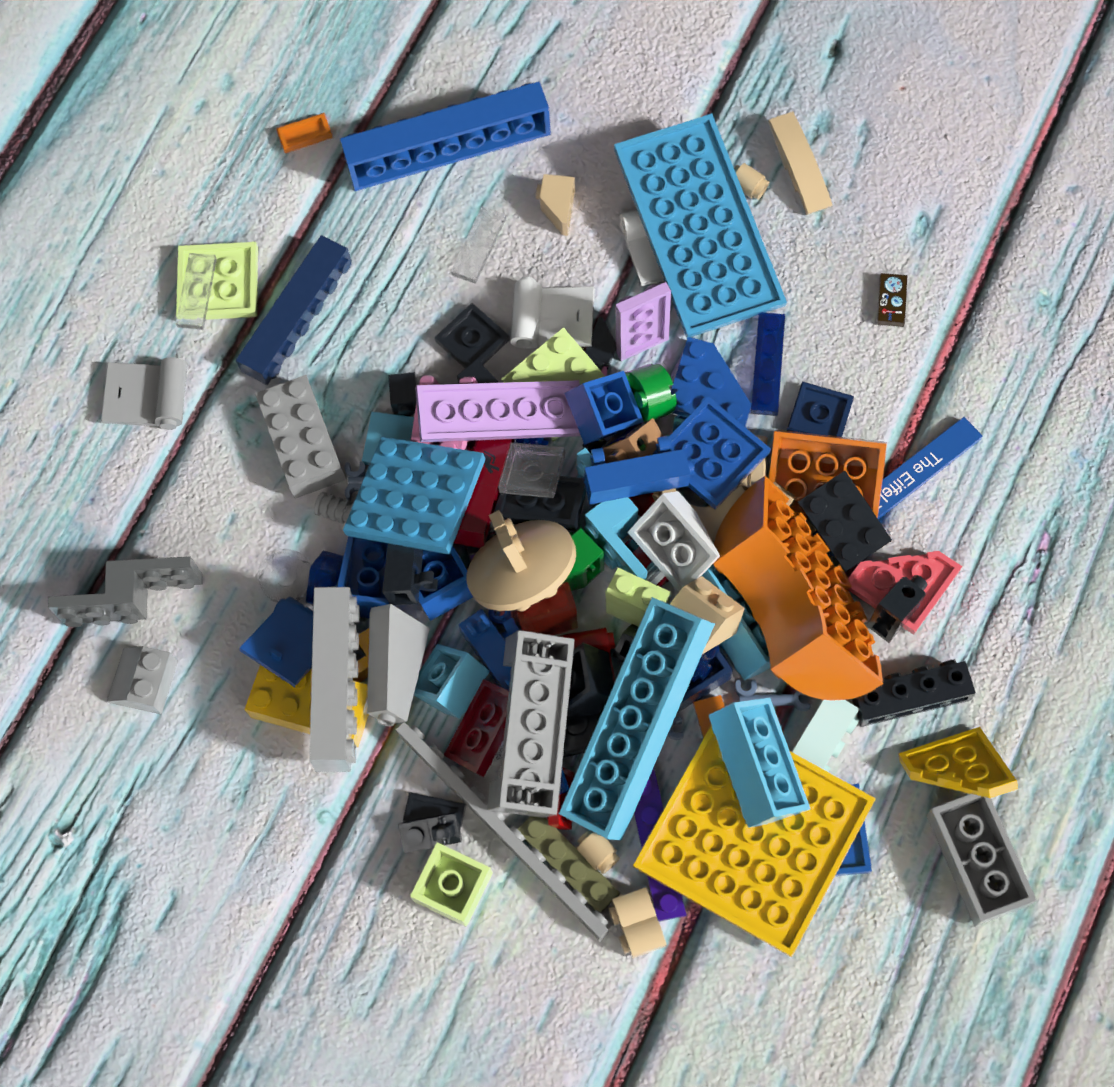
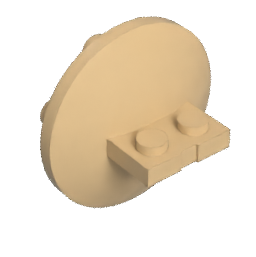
M499 510L489 515L497 534L477 551L467 571V585L474 599L480 605L492 610L524 611L532 604L544 598L554 596L557 588L571 572L576 560V547L569 532L560 524L552 521L532 520L513 525L510 518L504 520Z

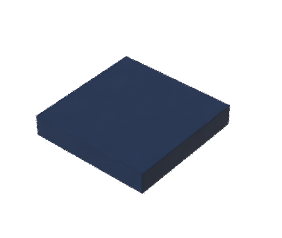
M802 381L787 431L842 437L854 396Z

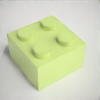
M437 842L410 897L414 902L467 927L493 873L490 867Z

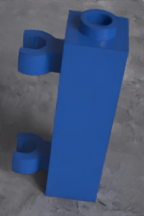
M668 436L657 438V454L617 462L605 463L603 449L591 450L592 456H590L592 466L585 467L583 477L589 504L688 486L691 475H694L693 462L691 458L687 459L684 449L671 451Z
M480 609L458 624L460 632L482 664L490 671L489 673L497 685L509 691L512 667L503 666L506 642L484 611Z

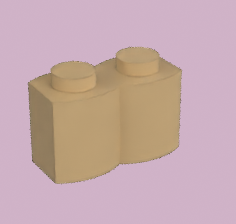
M646 887L612 899L613 907L608 909L613 924H620L623 935L619 936V941L624 954L630 952L633 959L666 947L667 944Z

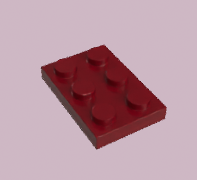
M483 679L444 753L445 757L482 777L485 776L504 741L508 690Z

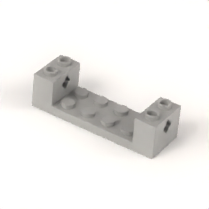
M520 630L506 637L503 666L512 668L500 778L490 781L487 810L542 818L557 815L575 639Z

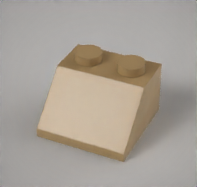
M702 576L683 586L670 603L675 607L715 624L702 654L737 633L744 611L743 606Z

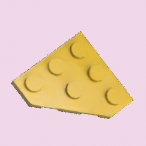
M981 727L898 753L901 765L909 778L914 781L987 798L1018 789L1016 778Z

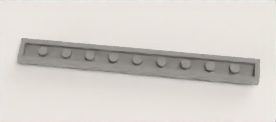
M403 722L396 729L399 737L466 803L477 817L571 913L601 941L608 934V928L606 927L608 921L597 910L592 913L584 905L587 900L578 890L574 889L571 892L563 884L566 879L556 868L550 871L543 863L546 860L545 857L535 847L530 850L523 843L525 837L514 826L509 829L502 822L505 817L501 812L487 810L488 806L482 801L485 798L484 795L474 785L469 788L462 781L465 776L456 766L452 765L449 768L442 761L445 758L443 753L435 745L429 747L423 741L425 735L415 725L410 728Z

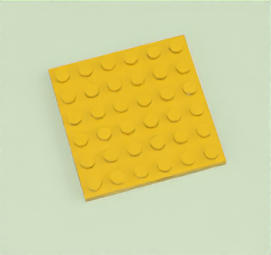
M711 725L633 867L787 956L792 957L876 798L790 751L810 810L769 824L748 828Z

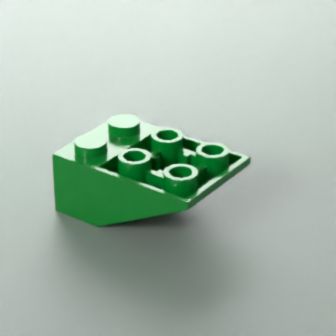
M581 528L576 533H569L576 547V560L571 572L557 588L555 595L585 588L605 570L604 551Z

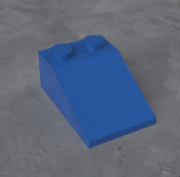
M348 536L337 587H350L352 597H357L359 618L370 619L371 608L389 604L383 593L388 543Z

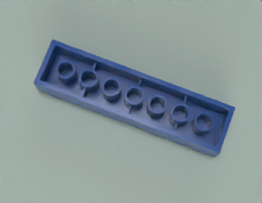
M539 81L526 83L521 87L511 90H502L483 98L477 97L462 104H453L438 111L425 112L420 116L410 119H401L389 125L376 126L371 130L361 133L349 134L346 137L340 138L354 189L359 191L551 135L549 106Z

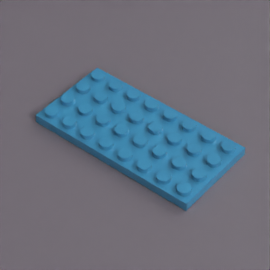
M712 114L614 144V152L663 279L671 290V300L686 338L786 306V298Z

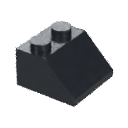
M581 643L573 650L567 719L595 715L604 710L614 686L609 652L586 643Z

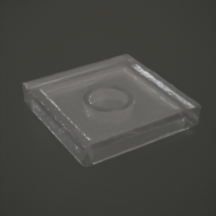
M511 443L498 486L500 493L554 498L566 454L565 448Z

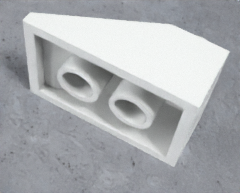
M678 491L663 493L628 531V534L678 592L683 586L701 577L720 557L697 512Z

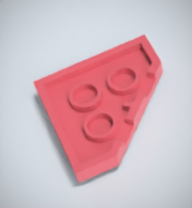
M940 551L927 552V554L917 556L891 557L888 560L875 562L871 560L863 561L858 564L849 576L848 580L852 587L848 591L876 609L879 602L902 577H907L910 580L914 575L921 576L928 585L924 590L926 596L916 612L903 626L904 629L914 635L957 576L962 566Z

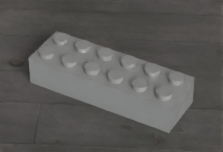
M314 587L309 760L315 772H351V763H356L357 753L352 734H357V717H355L352 706H357L358 692L357 688H355V681H353V678H358V660H356V654L353 653V650H358L359 634L356 633V625H354V622H359V605H357V597H352L350 587Z

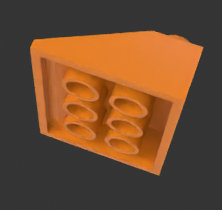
M776 430L774 431L769 480L776 482L785 488L786 491L795 495L797 498L791 509L796 515L801 512L808 519L798 501L841 472L846 471L878 518L887 442Z

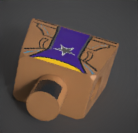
M654 418L612 436L602 447L605 463L651 455L656 450L657 438L663 437ZM638 438H641L645 443L641 446L637 445Z

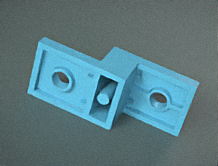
M586 448L576 454L577 478H583L585 467L592 466L590 459L592 455ZM628 497L597 503L598 505L585 514L586 526L584 528L586 534L604 551V562L611 570L620 568L647 581V570L622 542L629 535L628 531L638 521V508Z

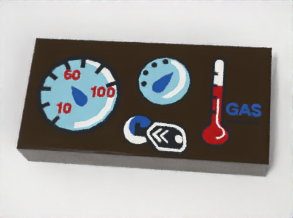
M880 274L877 325L904 327L908 275Z

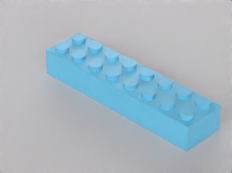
M651 598L559 812L560 815L606 839H623L713 630L714 623L664 601Z

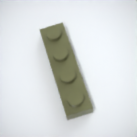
M530 816L518 828L525 837V841L532 848L535 847L545 857V861L552 868H556L565 877L566 882L573 889L578 890L587 900V903L600 914L612 903V899L620 895V892L598 870H595L555 827L548 825V820L545 817Z

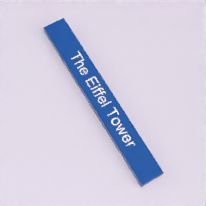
M963 417L885 477L882 482L878 520L978 443L983 437L981 433ZM831 551L826 553L829 558L833 555Z

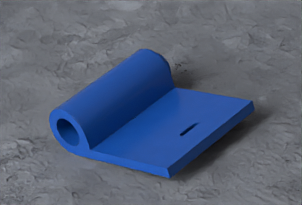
M291 596L286 599H280L274 608V612L243 643L239 651L295 687L312 668L314 611Z

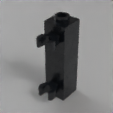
M388 543L383 593L389 604H418L419 590L437 591L438 580L434 579V572H421L422 549Z

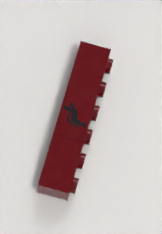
M516 439L474 440L476 442L475 447H470L469 451L483 453L485 462L454 543L481 548L485 545L492 523L489 515L495 512Z

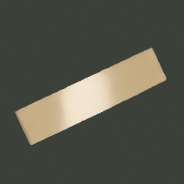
M792 111L769 119L768 122L784 169H788L794 190L799 193L806 215L833 206L813 152L794 112Z

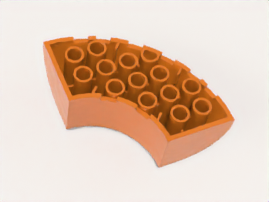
M763 476L739 497L724 517L714 541L720 557L713 565L731 581L752 610V616L759 623L767 644L770 670H772L777 678L783 679L797 691L817 699L847 700L865 695L883 684L879 656L873 655L871 647L875 640L864 624L867 621L865 612L859 601L854 603L848 591L852 586L841 566L835 567L826 554L830 549L818 533L813 536L806 522L807 518L801 512L796 515L786 504L789 498L766 476Z

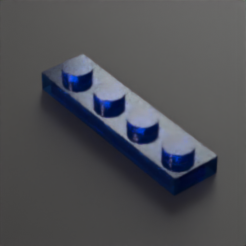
M764 312L758 314L751 414L778 416L785 314Z

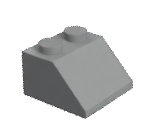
M144 646L123 648L107 702L162 715L178 661L170 652Z

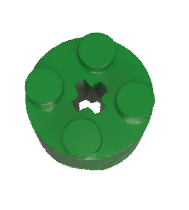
M652 363L625 372L644 422L652 418L654 420L662 418L675 411L676 393L671 395L669 386L673 385V382L662 365L658 363L653 365Z

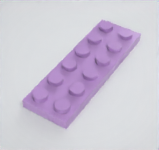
M579 380L417 385L415 391L420 442L581 436L564 394L579 386Z

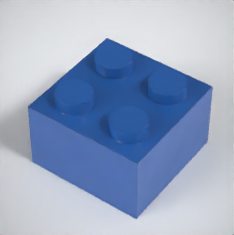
M624 371L582 383L564 393L584 445L618 434L644 422Z
M453 545L449 554L423 550L421 572L433 571L434 579L438 580L437 591L419 590L418 600L431 621L473 598L467 585V569Z

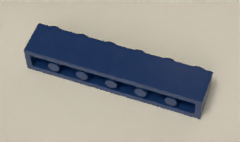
M323 235L319 237L237 357L236 363L242 373L267 386L272 379L278 376L282 363L286 357L288 358L293 354L295 344L301 336L307 333L311 320L321 312L327 296L334 293L338 280L342 274H346L350 269L352 260L347 247Z

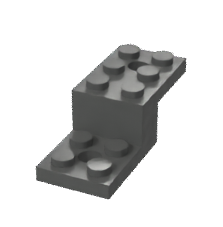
M191 556L106 561L104 594L48 597V608L63 624L69 627H80L83 623L104 626L109 625L111 621L135 624L138 620L147 619L148 588L156 591L165 590L166 587L171 586L191 589L194 585H203V574Z

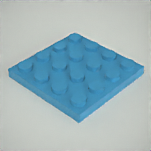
M381 437L343 528L345 535L449 554L485 462L484 454Z

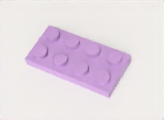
M666 282L660 285H651L644 292L636 296H627L616 304V353L620 361L669 340L671 290Z

